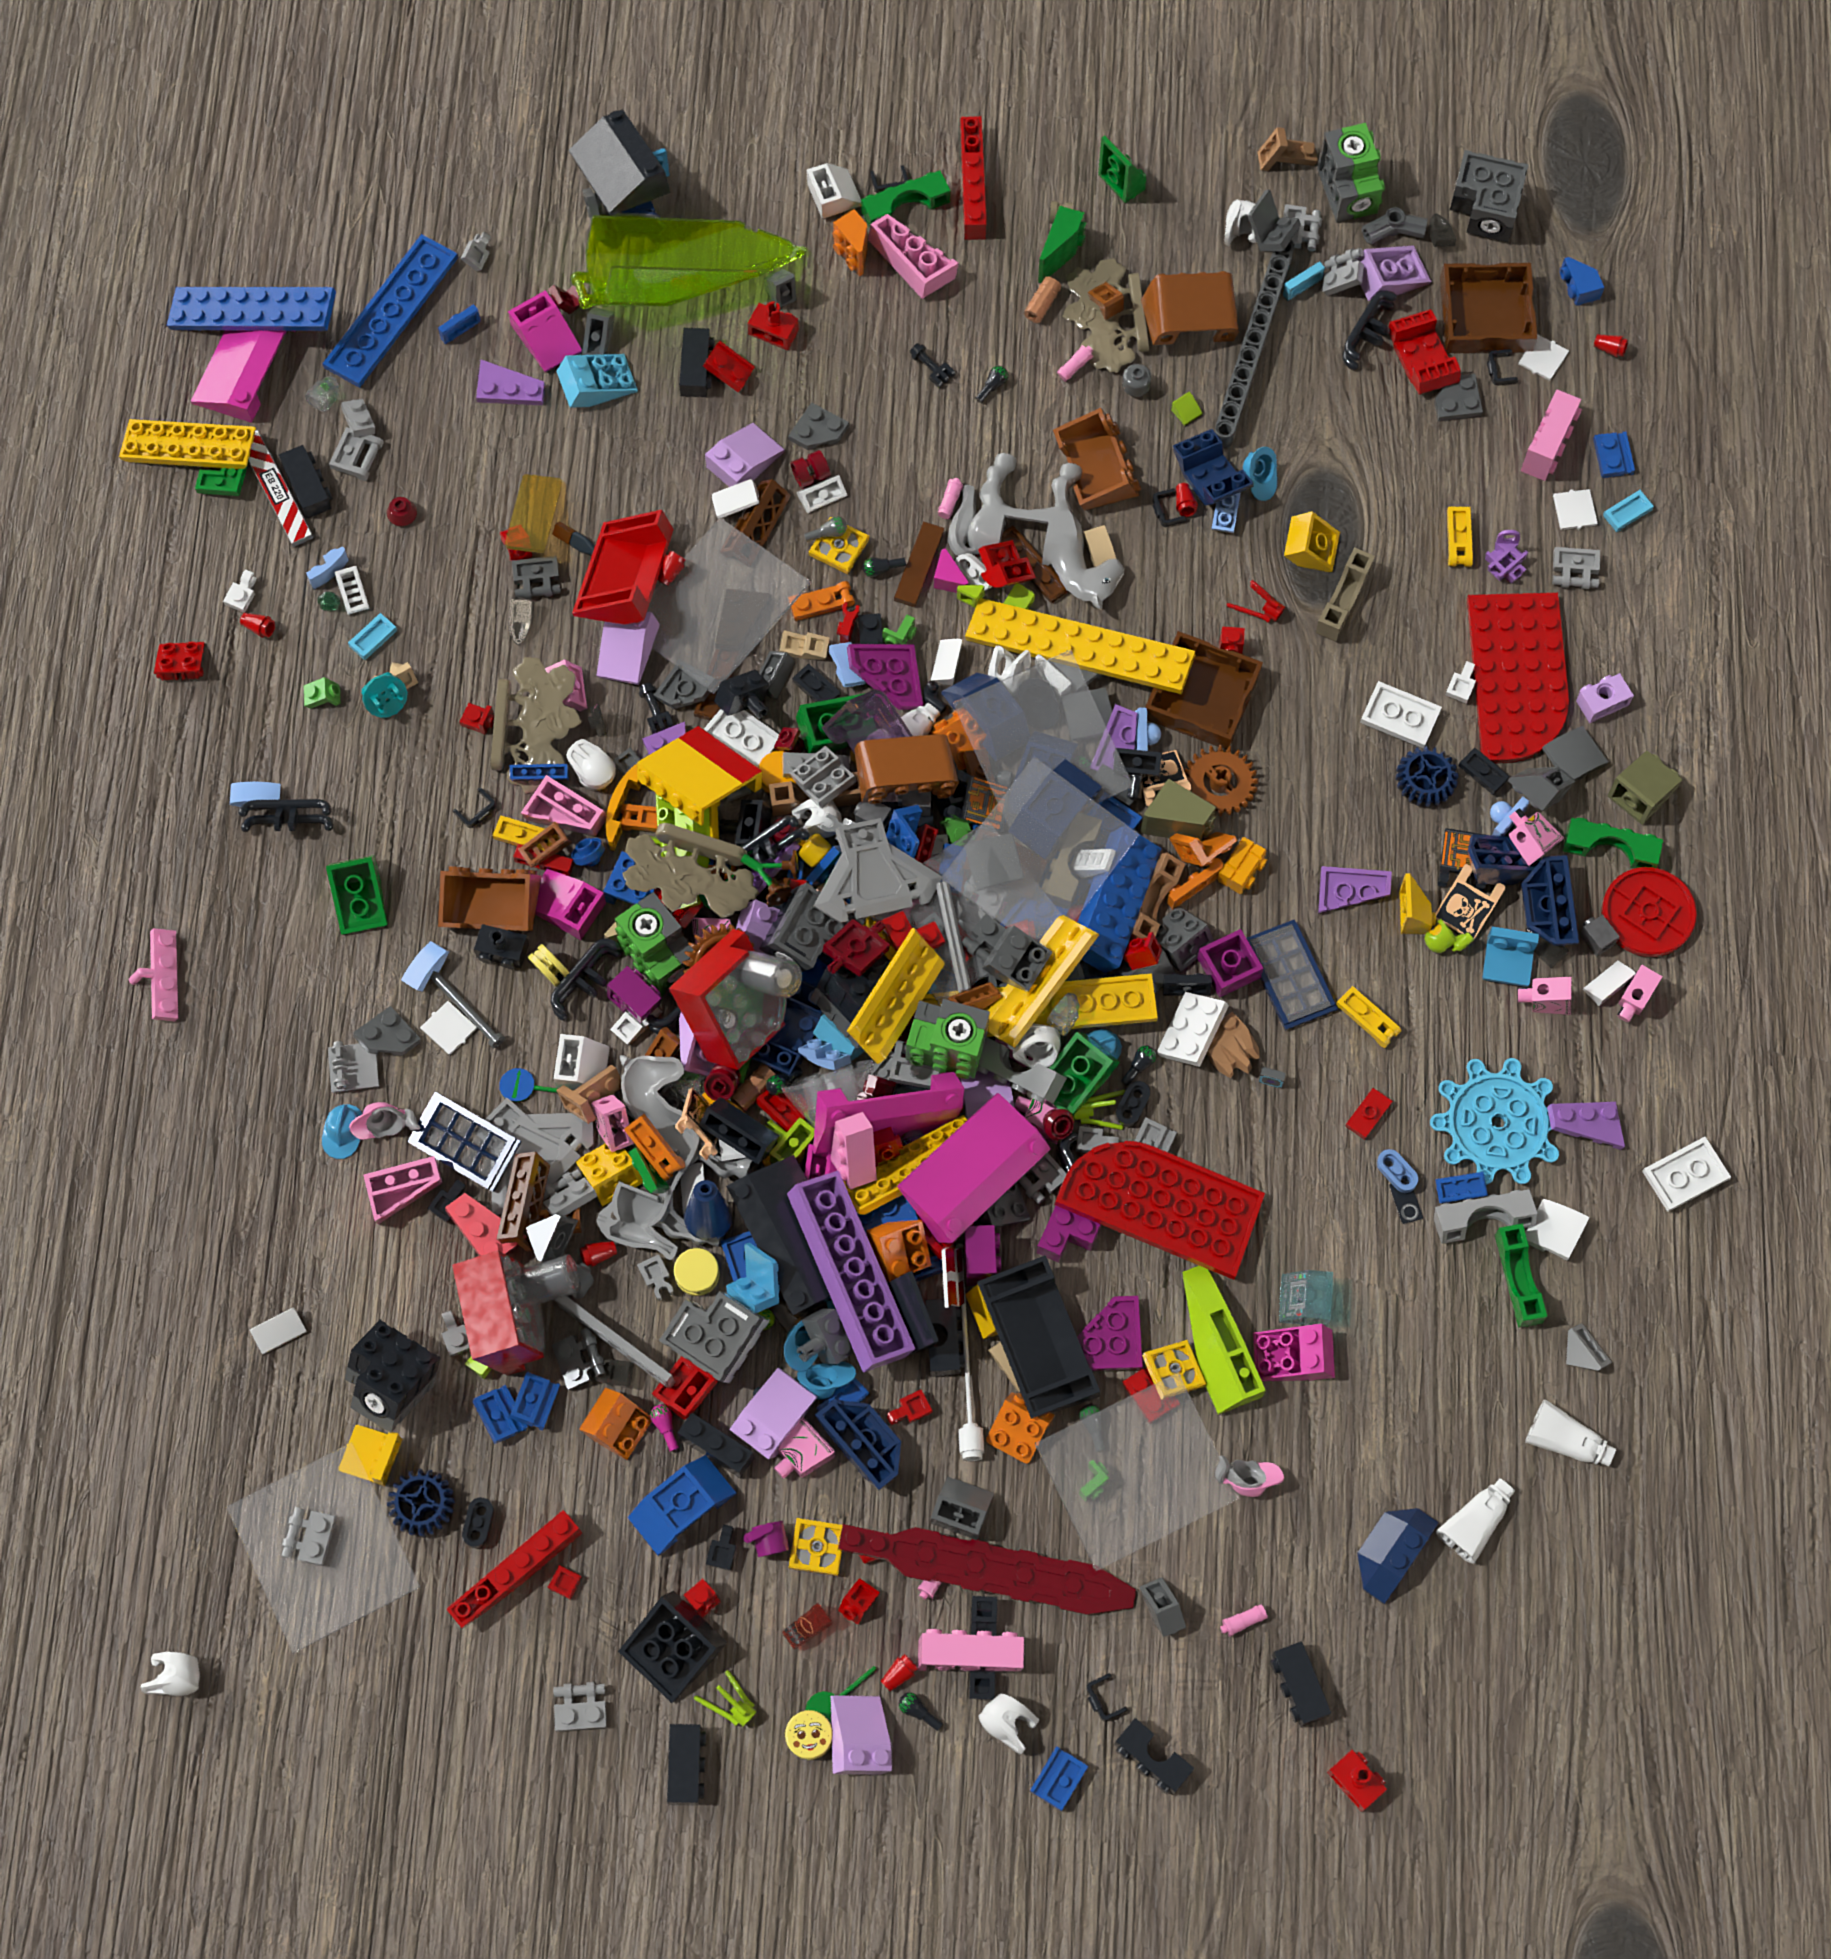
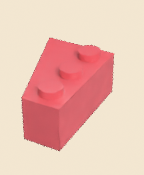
M466 1193L445 1207V1211L478 1256L497 1250L508 1255L520 1246L516 1242L501 1244L497 1240L501 1218Z

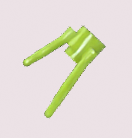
M1126 1090L1089 1098L1074 1114L1075 1120L1081 1119V1124H1093L1122 1130L1124 1128L1122 1125L1090 1119L1089 1116H1094L1093 1108L1116 1104V1100H1101L1124 1095Z
M727 1670L725 1674L743 1702L741 1700L737 1702L720 1685L717 1686V1690L734 1706L730 1710L733 1715L697 1695L694 1696V1700L730 1720L735 1726L739 1723L744 1727L757 1711L753 1709L755 1705L748 1699L736 1679Z

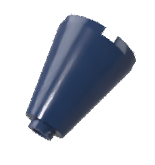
M703 1180L698 1182L693 1188L684 1213V1222L688 1232L695 1238L701 1240H709V1238L714 1237L720 1238L729 1231L732 1225V1210L717 1186L711 1181Z

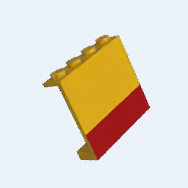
M697 726L638 761L637 780L702 826L704 824V810L744 785L753 792L762 788V770Z

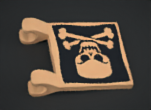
M1176 750L1162 753L1163 760L1160 780L1143 779L1142 792L1146 806H1150L1155 798L1154 791L1161 790L1168 778L1191 791V785L1187 780Z
M1465 864L1437 909L1436 920L1442 919L1449 928L1460 934L1469 933L1475 940L1504 893L1505 886L1498 883L1491 895H1486L1466 883L1473 870L1470 865Z
M692 1087L688 1090L682 1116L676 1123L675 1128L681 1134L684 1133L686 1128H692L705 1142L699 1154L706 1161L710 1154L715 1156L718 1153V1150L715 1148L718 1138L699 1126L709 1105Z

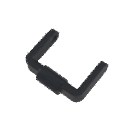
M900 165L904 181L877 186L874 171H870L874 191L880 193L889 187H896L908 181L904 165Z
M1511 349L1491 351L1488 355L1487 367L1494 385H1507L1518 382L1517 377L1498 378L1497 376L1498 371L1494 357L1511 356L1513 354Z
M1175 488L1160 491L1153 495L1152 506L1156 518L1160 520L1163 527L1180 524L1187 520L1185 516L1166 520L1164 517L1165 513L1158 499L1176 494Z
M481 787L477 789L478 792L490 804L480 810L473 819L468 821L458 810L454 809L452 811L468 828H473L477 823H481L496 807L495 801Z
M1111 1673L1089 1682L1086 1686L1090 1696L1088 1697L1093 1711L1098 1713L1102 1721H1108L1128 1711L1126 1706L1105 1716L1102 1709L1103 1706L1092 1689V1686L1112 1677Z

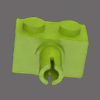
M799 1118L786 1132L775 1124L773 1120H769L767 1122L769 1125L765 1126L780 1135L777 1145L769 1153L770 1161L776 1163L795 1155L798 1163H800L808 1153V1145L814 1144L815 1128L802 1118Z

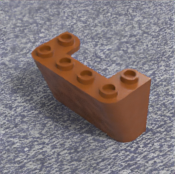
M1226 271L1218 273L1200 272L1197 274H1158L1151 281L1141 299L1153 345L1174 344L1180 332L1217 330L1213 337V342L1234 341L1238 335L1233 276ZM1171 335L1170 337L1162 338L1163 336Z
M1099 408L1053 429L1059 449L1066 456L1068 463L1076 464L1083 470L1081 479L1073 487L1079 504L1084 511L1139 496L1138 491L1142 490L1138 479L1134 478L1132 474L1135 471L1130 459H1126L1125 453L1128 452L1123 440H1119L1118 435L1121 432L1110 413L1106 414L1102 408Z
M936 734L865 740L857 743L854 749L862 802L878 804L882 802V799L888 793L895 792L897 795H902L918 790L919 793H926L932 790V794L937 795V798H948L954 794L959 784L947 735Z
M449 866V871H440L438 927L480 929L481 925L484 924L504 930L533 931L542 876L537 875L536 870L516 869L515 874V870L501 869V874L493 873V869L479 868V873L471 872V868Z

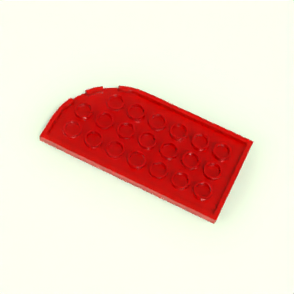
M1558 593L1468 595L1467 609L1472 663L1475 664L1473 674L1474 680H1476L1475 695L1481 753L1494 764L1514 763L1529 759L1534 754L1543 750L1542 747L1556 739L1568 713L1569 695Z
M1124 1141L1121 1143L1109 1144L1108 1142L1092 1148L1091 1151L1084 1154L1081 1158H1078L1066 1174L1054 1205L1234 1280L1265 1193L1154 1146L1136 1141Z

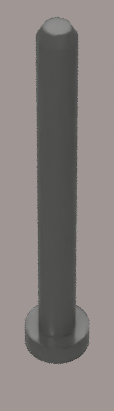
M433 971L430 976L433 982L489 1039L488 1044L493 1049L501 1045L505 1037L500 1032L496 1033L438 972Z

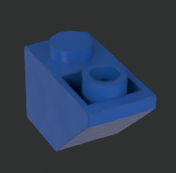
M1570 257L1564 258L1560 268V276L1562 280H1565L1568 286V295L1570 298H1573L1575 305L1599 300L1602 296L1604 285L1597 269Z

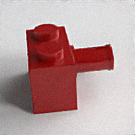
M771 301L767 305L758 303L747 323L748 335L787 351L799 331L798 318L791 313L781 312L778 303H776L775 307V301Z
M1351 1750L1327 1774L1362 1812L1387 1790L1384 1786L1386 1782L1378 1772L1375 1771L1373 1773L1366 1766L1368 1761L1360 1752L1355 1753Z

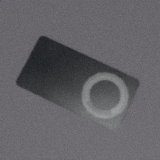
M1408 1179L1401 1181L1405 1185L1409 1184ZM1389 1184L1402 1224L1423 1219L1414 1190L1403 1193L1398 1191L1392 1184Z

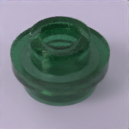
M324 592L317 598V603L322 610L333 611L338 608L340 597L333 592Z

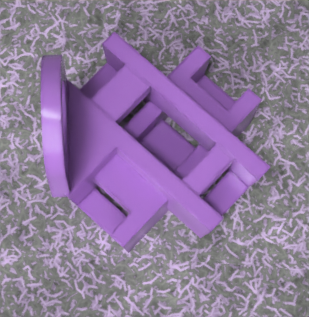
M1505 530L1500 532L1496 539L1495 550L1491 553L1489 551L1486 553L1485 560L1490 563L1488 571L1499 581L1505 577L1512 584L1526 571L1520 563L1526 559L1528 552L1524 551L1521 553L1517 549L1520 541V533L1518 531ZM1506 535H1514L1515 537H1513V538H1505L1504 536H1506Z

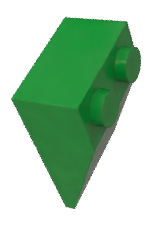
M1105 135L1101 137L1098 175L1124 203H1127L1145 190L1146 175L1142 169H1138L1133 164L1127 154H1124Z
M1059 206L1039 259L1038 283H1042L1045 277L1052 276L1076 255L1079 246L1083 247L1086 237L1084 232L1087 222H1084V212Z
M865 693L800 705L796 715L807 753H817L825 746L832 752H836L867 740L870 734L877 731Z
M375 855L332 863L326 866L341 935L388 925Z
M1076 1032L1058 1055L1055 1062L1049 1067V1069L1066 1077L1053 1105L1058 1109H1066L1074 1115L1104 1084L1120 1061L1085 1033Z

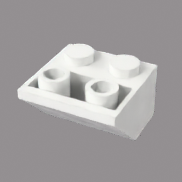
M828 163L807 169V185L822 219L861 206V198L848 169Z
M560 1034L554 1072L556 1088L565 1085L575 1090L606 1069L610 1046L584 1036Z

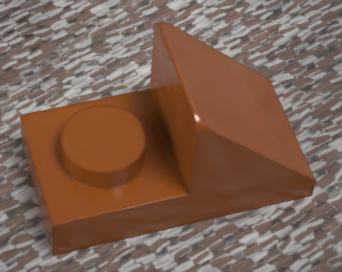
M1107 282L1087 292L1090 300L1099 306L1105 320L1124 309L1123 294Z
M664 1027L657 1034L645 1056L674 1057L678 1059L681 1056L678 1050L680 1048V1039L667 1027Z

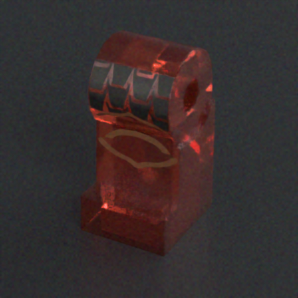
M817 1603L799 1617L797 1621L785 1628L782 1634L791 1647L797 1649L830 1627L832 1622L820 1604Z

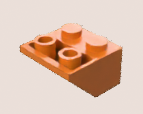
M854 209L833 222V248L839 256L842 255L849 269L851 271L854 270L861 276L863 275L868 250L867 223Z
M921 1220L887 1222L866 1231L886 1281L890 1282L910 1271L914 1273L931 1266Z
M605 1388L579 1430L596 1443L628 1460L652 1421L650 1415L622 1393Z

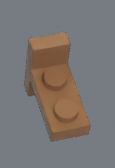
M1279 127L1274 130L1257 152L1262 171H1269L1276 161L1314 166L1318 161L1314 143L1287 140L1285 129Z
M610 1065L574 1091L565 1085L556 1091L564 1108L589 1124L596 1119L591 1103L613 1095L620 1090L621 1077L616 1067Z

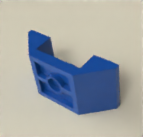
M704 1455L684 1465L645 1496L627 1518L657 1556H660L678 1541L677 1536L713 1507L718 1509L737 1493L709 1458Z

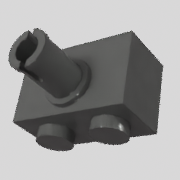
M820 1308L802 1320L811 1339L803 1346L797 1348V1354L803 1352L799 1355L802 1361L806 1362L818 1354L822 1363L838 1364L854 1353L835 1309Z

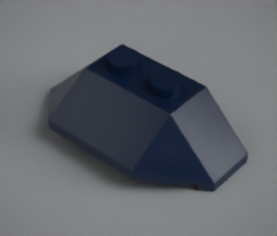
M1473 834L1470 837L1468 846L1469 862L1478 884L1497 885L1501 883L1503 885H1514L1524 881L1541 861L1538 858L1531 865H1528L1512 840L1507 836Z
M1567 855L1545 856L1521 884L1527 929L1535 934H1539L1540 937L1554 946L1579 944Z
M834 1399L815 1414L833 1442L859 1473L878 1491L898 1476L901 1441L870 1404Z
M1418 1508L1384 1512L1357 1552L1363 1590L1385 1604L1439 1522Z

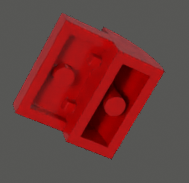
M1013 540L986 545L978 549L986 571L981 573V576L990 586L1004 587L1031 581L1036 578L1028 557L1020 558Z
M681 1356L669 1371L676 1383L671 1389L660 1383L652 1392V1396L668 1406L674 1414L686 1420L691 1412H695L717 1384L718 1380L712 1377L713 1375L703 1371L691 1361Z

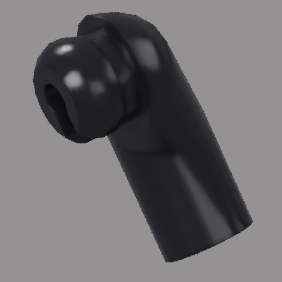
M929 681L923 690L924 702L931 704L942 714L947 705L938 699V683Z

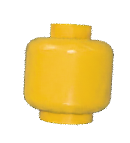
M815 833L808 840L801 839L798 843L801 846L798 850V855L810 867H816L832 846L820 834Z

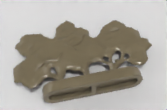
M1112 258L1101 260L1094 273L1077 267L1073 273L1067 276L1070 291L1075 293L1080 299L1078 302L1069 304L1062 317L1069 321H1075V325L1080 329L1089 328L1092 334L1081 343V346L1083 345L1086 348L1090 346L1093 349V352H1091L1093 358L1088 362L1097 369L1107 368L1109 372L1118 373L1122 365L1129 364L1135 359L1133 350L1126 346L1130 337L1134 336L1137 339L1139 352H1148L1149 344L1145 315L1141 303L1142 293L1139 273L1130 274L1128 276L1129 288H1123L1120 285V279L1124 276L1126 268L1116 263V259ZM1105 282L1113 287H1117L1118 291L1123 295L1130 293L1132 302L1131 309H1123V311L1107 320L1104 319L1099 306L1090 300L1087 293ZM1133 314L1135 327L1128 331L1123 330L1118 324L1119 317L1121 315ZM1115 330H1121L1122 333L1117 334ZM1125 336L1120 344L1114 345V340L1117 337ZM1124 345V349L1119 350V348Z
M524 657L523 663L513 670L514 677L520 684V690L515 695L511 694L510 680H498L491 751L492 770H502L504 768L507 752L512 754L515 760L514 765H518V762H521L523 765L565 764L563 756L552 747V740L554 738L563 739L568 734L570 728H575L582 723L576 710L563 704V700L573 692L576 679L573 671H569L567 666L561 665L547 673L540 659ZM523 692L530 693L529 696H522ZM510 701H515L522 705V710L516 720L509 719ZM508 726H520L523 730V738L516 745L507 743ZM526 743L525 748H521L520 745ZM516 751H524L528 755V761L525 762L519 758L520 753ZM510 768L507 772L508 781L511 784L520 785L525 794L535 792L536 788L543 781L510 780Z
M668 823L659 824L656 830V838L660 842L667 844L666 846L660 847L656 845L654 840L647 834L639 835L635 839L628 838L625 852L635 861L636 865L630 866L623 872L622 875L626 880V885L632 890L643 892L660 888L662 891L661 901L671 912L681 908L682 904L688 905L695 902L697 895L702 894L708 900L710 908L720 917L725 918L733 915L735 911L747 908L749 900L756 899L759 891L753 886L754 875L751 871L738 869L732 872L726 866V864L732 866L743 865L740 861L744 854H747V851L740 846ZM674 847L692 852V856L679 857L676 855ZM667 851L665 857L661 856V852ZM698 855L717 860V863L714 867L704 868L698 865L697 858ZM716 869V874H711V871ZM720 869H723V873H727L728 881L725 882L721 879L719 875ZM731 874L736 875L735 880L732 879Z

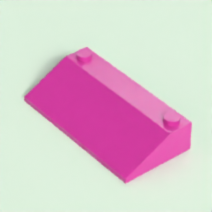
M225 330L191 399V404L252 423L261 405L257 392L286 331Z
M954 1072L931 1075L930 1090L848 1101L841 1088L817 1091L813 1152L814 1154L832 1152L835 1122L861 1112L864 1113L872 1125L873 1132L891 1126L894 1136L899 1134L901 1141L918 1139L958 1118L963 1106L964 1086Z
M996 1093L899 1183L897 1187L936 1240L942 1243H952L1051 1148L1039 1131L1005 1098Z

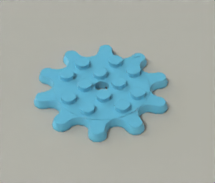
M1515 1058L1507 1059L1503 1064L1502 1070L1495 1074L1488 1072L1483 1062L1479 1059H1472L1467 1063L1466 1067L1469 1074V1080L1466 1084L1458 1085L1450 1080H1444L1438 1087L1439 1093L1449 1101L1450 1109L1446 1113L1433 1115L1430 1119V1126L1435 1131L1449 1133L1453 1138L1452 1145L1444 1153V1159L1451 1165H1456L1464 1159L1473 1161L1477 1166L1476 1172L1484 1171L1486 1185L1493 1181L1494 1174L1501 1169L1509 1171L1518 1184H1526L1531 1178L1528 1163L1531 1159L1540 1158L1552 1163L1559 1156L1558 1149L1550 1144L1547 1139L1551 1125L1548 1109L1544 1105V1098L1551 1093L1553 1085L1547 1078H1540L1534 1083L1524 1082L1520 1077L1521 1064ZM1492 1118H1502L1504 1126H1493Z

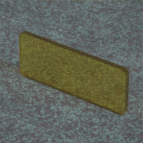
M530 474L523 475L505 541L507 549L537 553L545 552L562 487V480L560 478Z

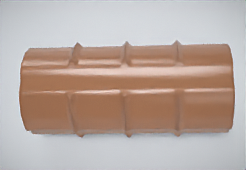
M1047 276L1039 285L1037 292L1034 293V297L1024 311L1027 319L1034 323L1041 322L1061 289V284L1056 279Z
M762 1064L756 1071H753V1074L737 1088L729 1099L745 1112L751 1105H754L757 1097L767 1090L766 1081L775 1073L768 1066Z

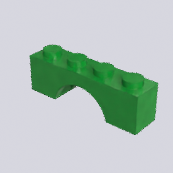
M940 170L934 173L929 172L923 177L908 180L899 186L889 187L880 193L866 196L864 199H861V212L870 228L871 223L886 214L892 217L893 212L905 203H921L930 210L950 203L951 190Z
M1571 818L1562 851L1585 857L1591 849L1597 846L1610 845L1624 852L1631 868H1657L1663 839L1657 838L1653 834L1643 835L1634 833L1633 830L1627 828H1613L1606 823H1592L1585 818Z
M1523 1223L1500 1227L1494 1236L1518 1328L1542 1324L1547 1318L1542 1294L1537 1290L1532 1278L1528 1255L1529 1245Z

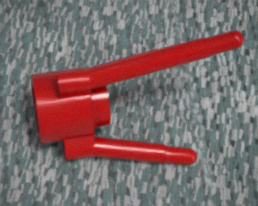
M1254 580L1250 581V587L1267 601L1262 608L1265 612L1264 614L1231 603L1226 605L1234 610L1261 618L1267 623L1271 619L1276 622L1285 609L1284 605L1276 601Z

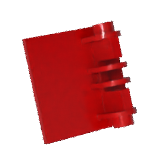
M205 642L159 644L154 674H156L157 679L161 678L162 681L174 680L175 677V680H178L179 673H181L182 680L186 679V674L187 679L203 677L204 672L201 662Z

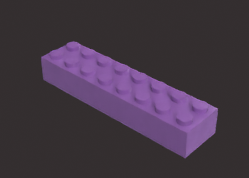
M839 1170L796 1184L787 1193L863 1373L907 1357L915 1350V1347Z

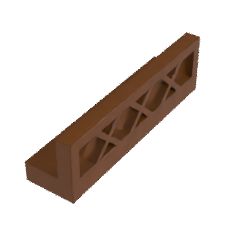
M773 479L760 481L757 486L759 503L744 509L720 552L725 558L736 557L747 568L752 567L791 497V494ZM775 491L782 496L777 505H774L773 500ZM769 508L771 518L769 522L764 523L763 512ZM759 526L761 536L759 540L754 541L753 530ZM749 544L751 554L747 559L741 551L745 545Z
M536 1151L515 1154L497 1240L501 1244L516 1242L525 1251H532L533 1249L526 1227L539 1221L550 1170V1164ZM524 1231H526V1239L523 1237Z

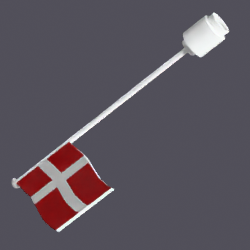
M959 1243L956 1245V1249L947 1247L942 1250L945 1308H948L950 1305L955 1307L961 1306L968 1423L958 1430L959 1450L964 1461H978L982 1459V1454L984 1453L983 1428L973 1423L963 1264V1249H965V1246Z

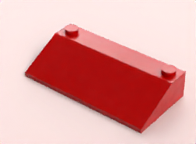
M663 510L603 522L572 612L574 617L622 625L639 623L645 620L674 530Z

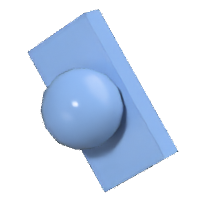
M1138 708L1135 711L1137 712L1135 750L1148 751L1147 745L1156 744L1160 740L1161 730L1156 724L1147 723V708Z
M1523 796L1513 808L1504 801L1492 805L1490 816L1494 822L1498 823L1492 835L1505 836L1514 825L1509 816L1519 808L1525 813L1529 800Z

